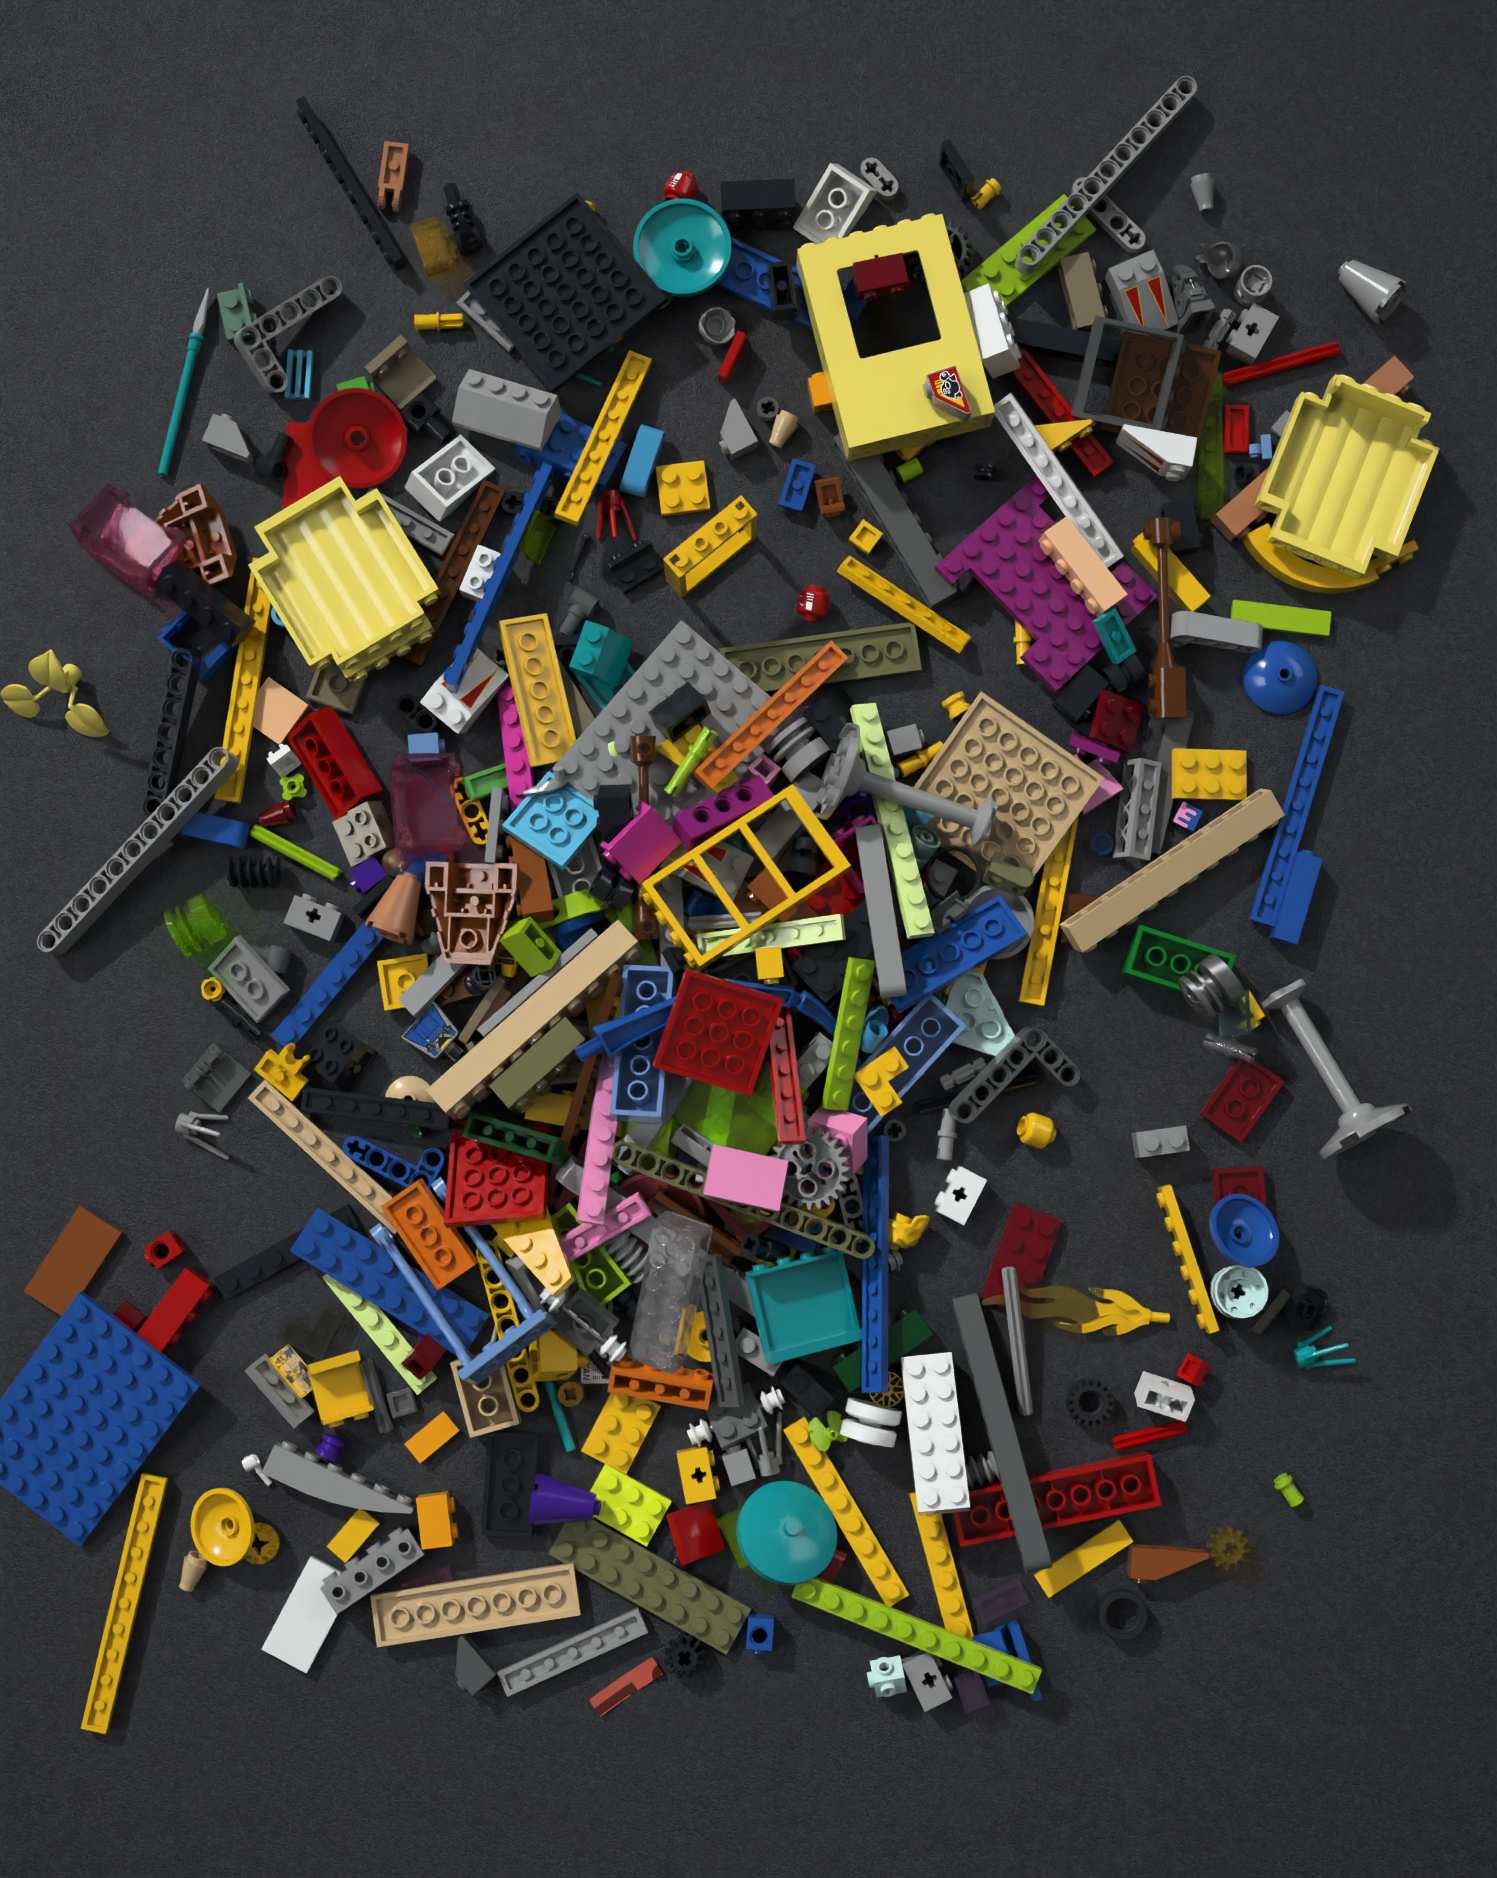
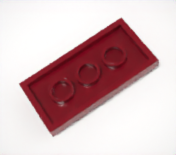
M1013 1203L980 1299L1006 1308L1002 1268L1012 1266L1016 1269L1021 1314L1028 1316L1062 1220Z

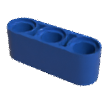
M197 812L177 835L245 849L251 825Z

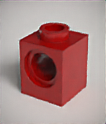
M175 1230L166 1232L143 1248L146 1252L144 1255L146 1261L151 1267L155 1266L157 1269L164 1268L188 1251ZM162 1244H165L169 1249L166 1258L161 1257L158 1252Z

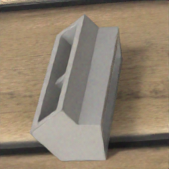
M684 1123L676 1131L671 1142L708 1167L713 1143Z

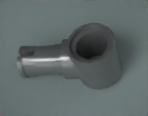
M577 587L567 604L569 614L558 631L564 635H573L580 622L585 620L586 617L589 619L593 615L600 599Z
M250 945L274 972L286 975L292 950L275 945L266 946L265 948Z

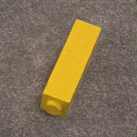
M1142 532L1132 541L1135 545L1130 552L1158 583L1157 549L1149 545V540L1143 539ZM1168 548V595L1182 611L1195 612L1211 596Z

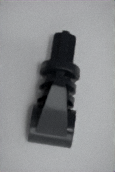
M447 183V185L443 186L448 203L445 212L450 217L449 220L453 225V231L456 232L453 235L460 255L483 248L477 227L474 226L471 214L468 211V202L462 201L455 183Z

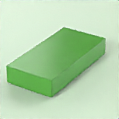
M505 763L462 779L471 802L491 796L492 787L503 788L504 791L508 790Z

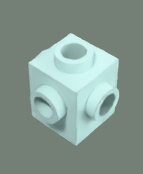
M900 1655L889 1658L881 1657L870 1661L871 1672H867L869 1688H875L876 1697H890L898 1693L907 1692Z

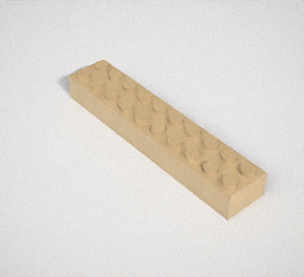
M619 920L615 921L427 1088L426 1091L452 1119L464 1118L470 1113V1107L477 1101L481 1102L489 1096L491 1088L488 1085L564 1017L568 1020L572 1016L577 1017L585 1010V1004L591 999L593 1001L598 999L604 993L603 988L608 985L612 971L623 975V965H636L641 960V955L644 952L639 942Z

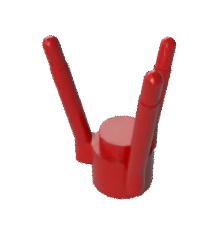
M607 490L602 492L601 502H598L597 540H601L604 511L610 515L612 537L617 539L615 514L619 513L621 509L632 540L636 542L637 537L626 509L625 499H621L620 491Z

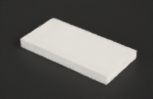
M313 1556L309 1558L262 1650L304 1673L309 1671L338 1616L320 1589L324 1585L322 1580L334 1571L340 1574V1570Z

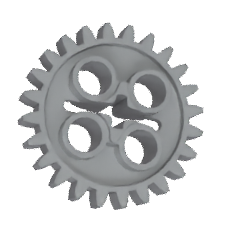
M808 1126L805 1129L806 1141L803 1145H775L773 1149L778 1154H773L770 1157L795 1163L797 1166L796 1173L790 1172L787 1166L782 1197L789 1195L788 1204L797 1200L798 1208L803 1207L806 1203L808 1210H811L815 1204L818 1209L824 1207V1202L830 1205L833 1203L832 1197L838 1199L841 1196L838 1190L844 1191L847 1188L842 1181H848L851 1178L844 1173L852 1169V1167L844 1163L850 1156L842 1155L846 1146L838 1148L839 1138L831 1140V1131L822 1135V1127L817 1128L813 1133L812 1126ZM806 1144H810L814 1148L813 1156L806 1153ZM824 1162H827L831 1165V1174H827L823 1170L822 1166ZM809 1163L813 1165L811 1172L807 1170ZM821 1179L826 1181L825 1185L822 1183ZM806 1180H811L814 1183V1192L807 1189Z

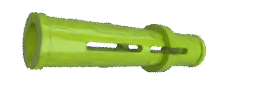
M707 726L703 727L694 744H690L688 747L689 752L668 785L664 788L668 794L673 793V797L678 798L679 793L701 759L706 758V751L718 735L714 730L711 729L710 731V728Z

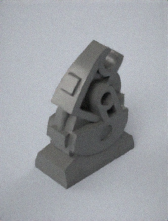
M1182 264L1172 266V270L1176 275L1172 276L1171 280L1173 283L1174 307L1179 317L1178 333L1202 329L1215 310V306L1211 299L1207 300L1205 289L1203 286H1199L1198 275L1193 269Z

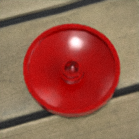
M348 388L329 395L317 406L309 422L307 442L314 463L327 478L334 480L340 476L349 488H368L387 480L398 469L406 452L407 433L402 416L387 398L372 390Z

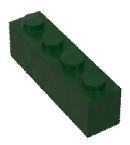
M473 1112L469 1114L462 1135L476 1142L563 1167L570 1142L558 1137Z
M907 1308L894 1316L897 1321L890 1326L888 1325V1366L933 1335L916 1309L910 1312ZM862 1340L853 1345L856 1350L847 1355L846 1352H843L834 1358L833 1362L835 1364L830 1367L847 1393L862 1385Z

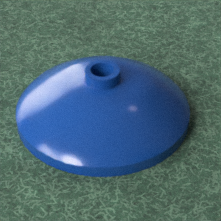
M1275 641L1262 645L1261 652H1254L1248 658L1243 671V685L1247 696L1259 709L1270 714L1285 715L1298 711L1310 701L1317 687V670L1312 658L1304 649L1290 642ZM1280 671L1287 672L1288 677L1282 678Z
M1231 1194L1222 1198L1213 1207L1209 1220L1210 1233L1216 1247L1228 1260L1242 1267L1255 1268L1266 1264L1274 1257L1279 1246L1278 1226L1270 1211L1260 1201L1244 1194Z

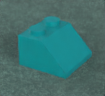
M586 620L569 668L572 673L618 688L634 641L608 627Z

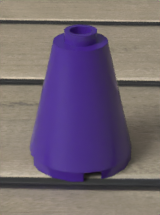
M538 1473L536 1475L534 1484H539L538 1489H535V1492L532 1491L529 1513L530 1525L538 1526L594 1520L595 1515L599 1516L601 1500H597V1494L545 1474Z

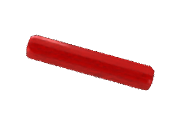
M1178 1420L1115 1436L1112 1438L1115 1450L1120 1451L1186 1434L1187 1427L1184 1421Z

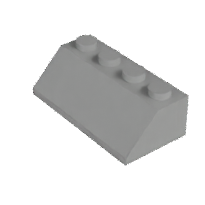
M469 369L458 387L452 423L462 428L541 451L562 413L558 395Z

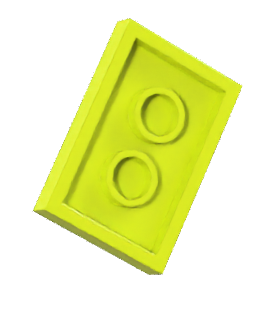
M606 1464L590 1492L597 1494V1500H601L599 1516L595 1515V1518L646 1547L672 1502L666 1496Z

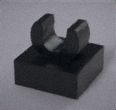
M579 634L554 635V646L558 650L560 660H563V653L565 651H571L573 657L579 640Z

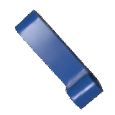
M351 1136L344 1141L342 1146L343 1152L348 1158L405 1187L415 1183L420 1175L427 1176L430 1191L433 1189L431 1184L440 1177L447 1162L445 1152L438 1148L427 1149L422 1154L418 1164L415 1165L363 1137ZM359 1142L358 1146L369 1151L366 1154L362 1152L352 1153L353 1148L350 1146L352 1143ZM376 1152H381L384 1156V1161L380 1166H376L372 1162V1157ZM433 1152H437L441 1159L440 1163L435 1167L431 1166L428 1162V1157ZM399 1163L404 1164L406 1167V1174L401 1178L397 1177L394 1173L395 1166Z

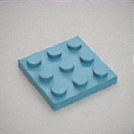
M548 771L537 785L554 779V774ZM567 783L562 788L550 793L528 795L503 823L502 828L508 834L563 870L597 830L596 823L599 813L598 810H594L592 799L586 798Z

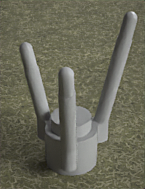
M190 1111L189 1115L181 1113L178 1116L175 1132L181 1133L182 1138L191 1140L225 1160L229 1159L227 1154L193 1136L201 1132L220 1137V1132L201 1127V1121L198 1119L228 1120L229 1117L227 1115L199 1114Z
M781 1411L777 1412L776 1455H774L773 1451L768 1452L762 1427L758 1428L763 1452L759 1454V1458L750 1438L745 1440L754 1460L755 1469H759L760 1476H770L779 1473V1465L783 1464L781 1456Z

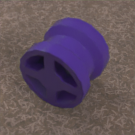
M324 1432L322 1436L323 1442L320 1446H317L315 1452L330 1461L338 1462L340 1459L339 1453L341 1449L345 1448L347 1442L336 1435Z

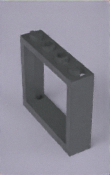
M1095 315L1071 415L1118 426L1126 424L1158 431L1161 429L1165 430L1168 415L1165 414L1167 404L1171 405L1174 396V390H1171L1172 382L1178 379L1181 367L1177 365L1179 355H1184L1187 340H1183L1184 335ZM1104 325L1173 340L1152 424L1084 409Z

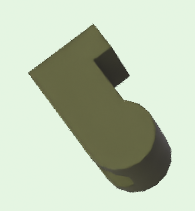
M996 851L987 865L982 881L1015 896L1024 895L1033 883V874L1027 868H1018L1003 861L1005 855Z

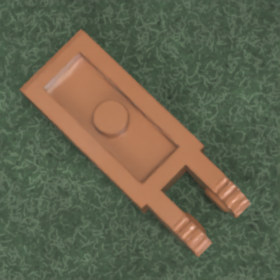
M384 142L378 183V209L384 210L386 206V192L394 193L392 201L393 211L399 212L401 194L404 192L410 151L409 144Z

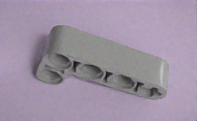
M1179 611L1169 616L1170 643L1172 647H1181L1188 643L1244 653L1262 651L1263 626L1261 624L1191 611Z

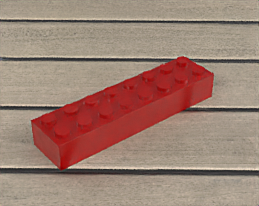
M1147 1451L1028 1475L1042 1530L1162 1506L1152 1457ZM997 1481L992 1485L987 1483L983 1487L977 1485L973 1489L968 1487L970 1510L952 1513L960 1547L1015 1536L1001 1482Z

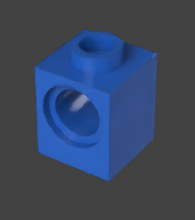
M748 1614L746 1649H751V1653L766 1654V1651H772L774 1615ZM756 1629H764L767 1632L766 1638L756 1640L752 1635Z

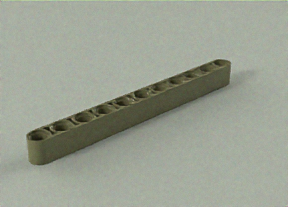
M620 1140L613 1146L612 1154L614 1160L624 1167L852 1256L865 1259L874 1252V1242L863 1232L784 1201H781L779 1212L772 1211V1213L764 1215L761 1213L760 1208L742 1206L737 1203L702 1196L707 1171L628 1140ZM621 1146H627L631 1149V1155L627 1159H620L617 1156V1150ZM647 1155L655 1159L653 1167L648 1169L641 1166L642 1158ZM676 1165L679 1168V1173L677 1176L669 1178L665 1175L666 1167ZM694 1174H699L703 1178L701 1185L698 1187L689 1185V1178ZM791 1211L796 1212V1222L793 1224L785 1223V1215ZM812 1221H819L821 1223V1229L817 1233H810L808 1231V1226ZM837 1230L844 1231L845 1236L841 1242L832 1241V1235ZM862 1239L867 1240V1249L862 1252L857 1251L856 1243Z

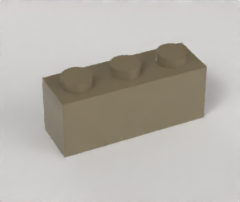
M1089 252L1060 258L1057 269L1072 328L1091 332L1095 315L1108 318L1107 308L1105 305L1102 306L1100 299L1102 297V287L1099 282L1096 283L1094 275L1097 272L1094 259L1090 260Z

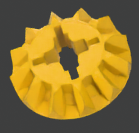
M254 1523L253 1542L256 1539L257 1533L260 1541H268L269 1543L261 1547L260 1553L257 1547L251 1546L244 1559L251 1564H264L270 1561L278 1552L279 1537L270 1525Z

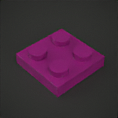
M1074 732L1071 733L1069 738V744L1072 745L1073 751L1086 756L1090 752L1095 754L1096 760L1110 765L1111 761L1118 762L1121 753L1117 749Z

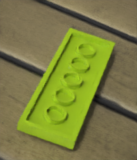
M1063 194L960 281L963 293L989 283L993 291L998 290L1001 300H1004L1006 307H1008L1057 266L1060 258L1067 257L1096 232V228L1084 217L1032 274L1023 275L1017 271L1015 261L1019 251L1068 198ZM1070 206L1072 210L1080 211L1076 206ZM1055 223L1058 228H1064L1062 224ZM1039 240L1042 245H1049L1047 241ZM1023 257L1026 262H1033L1031 258Z

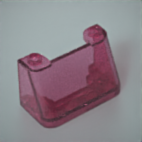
M107 483L69 524V527L78 544L88 554L139 591L153 598L159 591L153 584L164 566L177 561L186 545V535L175 526L173 528L168 526L164 529L133 507L128 500L129 494L120 486L115 488L110 483Z
M454 753L394 754L389 772V787L397 862H409L461 851L463 845L467 844L466 830H462L457 821L454 782L455 777L460 775L459 762H455Z

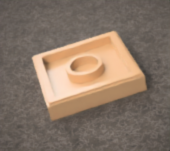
M268 677L258 691L253 727L277 744H283L287 739L286 737L292 732L310 706Z

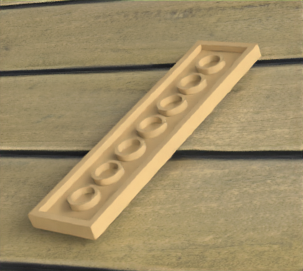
M574 1563L370 1595L377 1647L581 1615Z

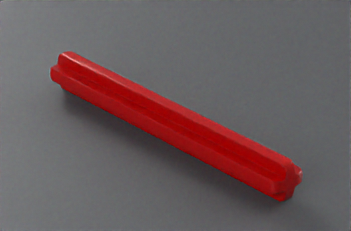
M1332 342L1228 371L1222 375L1224 385L1228 387L1332 358L1341 353L1338 342Z

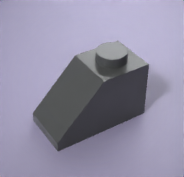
M465 1633L461 1634L458 1639L456 1677L458 1680L456 1682L465 1693L469 1691L473 1696L497 1674L498 1669L471 1637Z

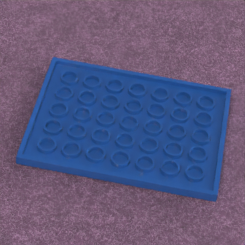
M83 1291L79 1292L0 1399V1485L81 1547L201 1387L202 1383Z

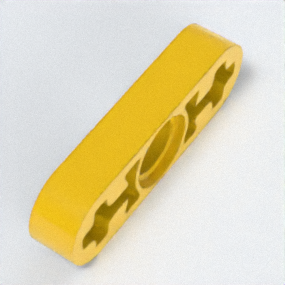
M464 777L456 778L451 783L450 790L468 833L475 844L486 846L487 834L485 835V840H481L480 837L475 838L478 830L475 825L471 828L469 825L477 823L483 818L484 822L479 824L484 831L488 830L489 821L480 800L474 802L470 800L465 801L460 792L456 793V790L459 789L458 784H463L462 779ZM469 805H475L479 809V814L475 818H468L465 815V809Z

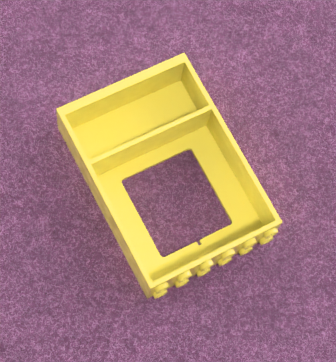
M930 213L914 221L905 219L894 226L887 227V225L875 227L873 231L865 233L863 231H856L851 233L849 237L840 239L839 237H831L825 240L824 243L816 245L815 243H807L797 249L796 268L847 462L991 426L995 409L942 214L935 215ZM917 252L922 264L941 339L867 358H860L837 272L852 268L854 262L873 259L876 256L883 257L897 253L905 255ZM956 365L971 409L969 420L963 421L933 406L930 398L926 399L923 384H925L927 374Z

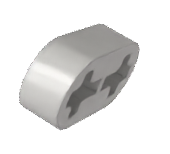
M876 158L865 159L860 168L862 180L877 190L876 195L884 201L894 199L898 192V182L895 177ZM867 167L871 169L875 167L876 176L872 172L867 174ZM881 181L886 186L892 185L891 192L888 190L882 191L883 184L881 183Z

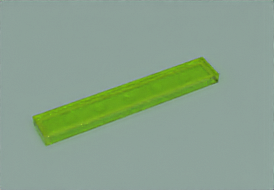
M1216 375L1197 450L1199 520H1211L1224 507L1222 375Z

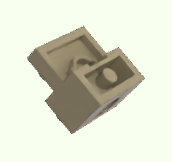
M367 801L347 811L348 814L332 822L351 867L359 866L372 855L375 857L382 856L388 850L400 847L382 801Z

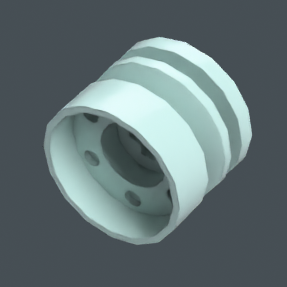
M1233 1265L1222 1268L1214 1275L1210 1282L1209 1296L1212 1305L1219 1313L1228 1318L1242 1319L1254 1316L1263 1309L1268 1300L1269 1289L1266 1279L1258 1270ZM1239 1286L1242 1296H1237L1235 1299L1231 1288Z

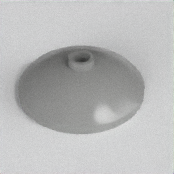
M987 885L979 888L966 899L971 905L969 913L1000 895L1028 933L1026 939L992 959L1008 958L1020 952L1028 944L1034 930L1033 911L1023 895L1015 896Z

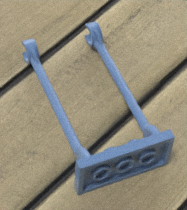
M439 1177L431 1186L445 1203L447 1181H443ZM380 1223L369 1230L382 1249L388 1252L455 1350L463 1366L457 1373L463 1381L477 1386L558 1324L551 1314L542 1309L536 1311L527 1301L475 1226H465L464 1229L513 1297L526 1319L520 1325H513L503 1333L504 1337L499 1341H492L482 1349L483 1353L475 1358L465 1348L394 1244L396 1241L386 1226L382 1227Z

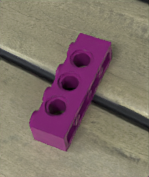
M760 775L751 779L745 778L738 785L730 789L725 788L718 795L710 799L704 798L697 805L677 812L674 816L672 830L682 840V844L689 852L772 798L774 794Z

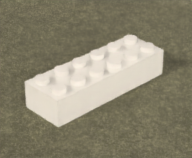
M952 1352L901 1357L918 1516L969 1511L970 1501Z

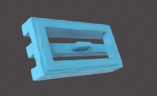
M288 349L286 399L310 401L314 357L312 350L305 352L303 350L294 351L293 349ZM294 357H297L295 394H292ZM303 358H307L304 394H300Z

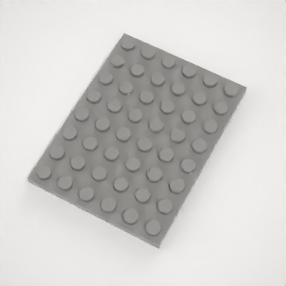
M681 620L551 770L554 771L553 768L556 766H562L564 768V777L568 778V784L587 799L590 798L592 800L594 795L598 794L600 785L630 784L634 816L636 817L639 814L635 809L639 804L638 766L631 762L630 736H656V747L667 739L655 727L649 714L658 703L668 698L677 688L689 682L708 703L711 714L698 724L702 730L704 726L710 728V731L712 729L718 734L712 742L718 749L771 697ZM790 714L733 769L740 780L729 787V789L741 781L745 776L747 768L762 753H765V748L773 740V737L795 717ZM611 742H615L614 748L619 753L616 757L611 756L609 753L608 744ZM656 752V762L649 766V806L672 829L674 816L677 812L684 808L689 809L697 805L702 799H710L717 794L712 790L710 791L692 775L679 793L678 798L673 797V793L668 794L664 788L677 771L678 766L662 754L660 755Z

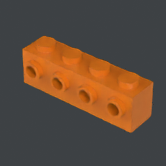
M624 1355L618 1362L615 1359L613 1360L607 1392L708 1410L714 1376L713 1373H709L704 1369L692 1370L677 1364H659L655 1360L643 1361Z

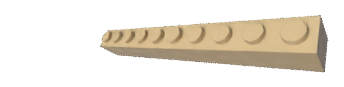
M1260 788L1059 925L1074 950L1082 953L1089 952L1095 949L1098 945L1097 943L1103 938L1107 939L1114 936L1118 932L1117 929L1124 924L1128 925L1138 919L1137 915L1143 911L1155 908L1159 900L1177 893L1181 885L1195 881L1199 877V873L1205 869L1209 870L1219 864L1218 860L1224 856L1236 853L1240 845L1258 838V833L1262 830L1276 826L1279 823L1278 820L1285 816L1272 791Z

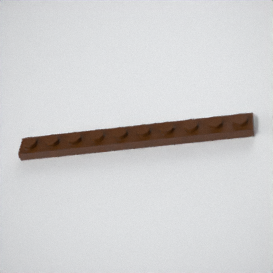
M612 971L596 1025L608 1022V1020H614L617 1007L613 1006L615 997H621L625 984L620 982L622 977L620 973ZM594 1031L591 1039L596 1037ZM598 1053L584 1061L562 1132V1140L570 1143L571 1139L577 1140L581 1125L576 1123L579 1115L584 1116L588 1101H584L586 1091L590 1093L592 1091L595 1078L591 1077L593 1068H599L603 1054ZM568 1148L564 1162L572 1155L574 1148ZM552 1165L548 1178V1210L555 1208L559 1198L555 1191L557 1185L562 1186L556 1179V1174L561 1167Z

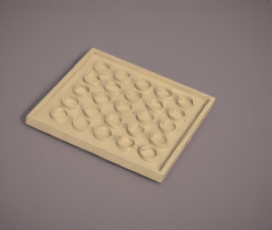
M981 691L914 788L974 809H978L988 798L993 799V802L998 803V808L992 821L990 835L986 841L982 840L977 846H973L971 843L970 828L933 816L926 826L938 834L942 848L957 846L970 851L979 862L982 876H984L990 859L998 851L1005 855L1003 861L1018 868H1027L1034 877L1105 777ZM948 851L976 871L973 861L967 855L959 851Z

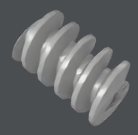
M625 1230L602 1243L601 1246L604 1247L610 1244L611 1246L607 1253L617 1252L613 1260L617 1262L623 1259L620 1268L625 1269L629 1267L630 1269L626 1273L627 1277L635 1274L636 1277L633 1283H638L652 1271L656 1259L649 1257V1251L643 1249V1244L636 1242L637 1237L633 1234L629 1235L630 1231Z
M992 1451L987 1452V1459L979 1453L977 1455V1462H975L972 1456H968L965 1468L967 1484L971 1489L974 1488V1481L976 1480L981 1487L984 1486L985 1478L988 1479L991 1485L994 1483V1476H997L1000 1480Z

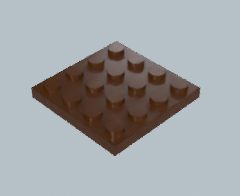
M1124 331L1104 414L1152 424L1172 340ZM1186 344L1184 355H1179L1177 365L1181 366L1178 379L1173 380L1171 390H1174L1171 405L1167 404L1165 410L1168 420L1165 430L1161 429L1160 431L1196 437L1195 449L1198 450L1222 351ZM1102 422L1101 429L1120 433L1123 426Z

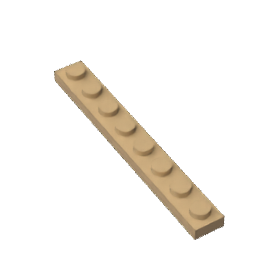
M264 1080L248 1099L390 1231L397 1234L396 1229L381 1208L393 1196L354 1160L348 1158L335 1142L300 1112L280 1091L267 1080Z

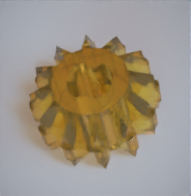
M1228 1526L1225 1533L1223 1528L1218 1527V1536L1213 1533L1209 1535L1214 1542L1206 1543L1207 1548L1213 1549L1209 1552V1558H1215L1213 1564L1216 1567L1222 1564L1223 1569L1226 1571L1229 1570L1231 1564L1235 1569H1239L1237 1561L1240 1560L1246 1563L1247 1559L1242 1555L1243 1553L1249 1554L1251 1551L1249 1548L1243 1547L1249 1543V1540L1246 1537L1241 1538L1243 1532L1240 1529L1234 1532L1233 1527ZM1227 1543L1232 1545L1230 1553L1224 1551L1226 1549L1225 1544Z

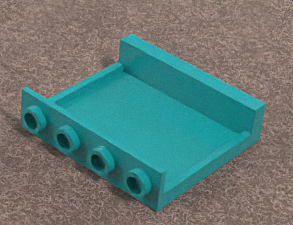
M828 1246L823 1248V1253L815 1254L814 1251L801 1253L799 1259L791 1260V1257L777 1259L776 1265L768 1266L767 1262L753 1265L752 1271L745 1272L765 1363L774 1364L862 1340V1328L859 1327L843 1256L845 1252Z

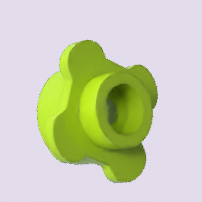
M296 774L294 777L289 778L284 776L280 779V784L283 786L284 791L282 796L285 800L288 801L292 798H303L306 796L307 790L303 784V775Z

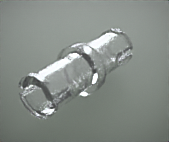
M1208 1032L1206 1038L1215 1041V1043L1204 1040L1205 1048L1224 1053V1056L1228 1058L1233 1056L1248 1063H1253L1255 1058L1245 1053L1256 1056L1257 1048L1238 1043L1232 1037L1227 1039L1212 1032Z

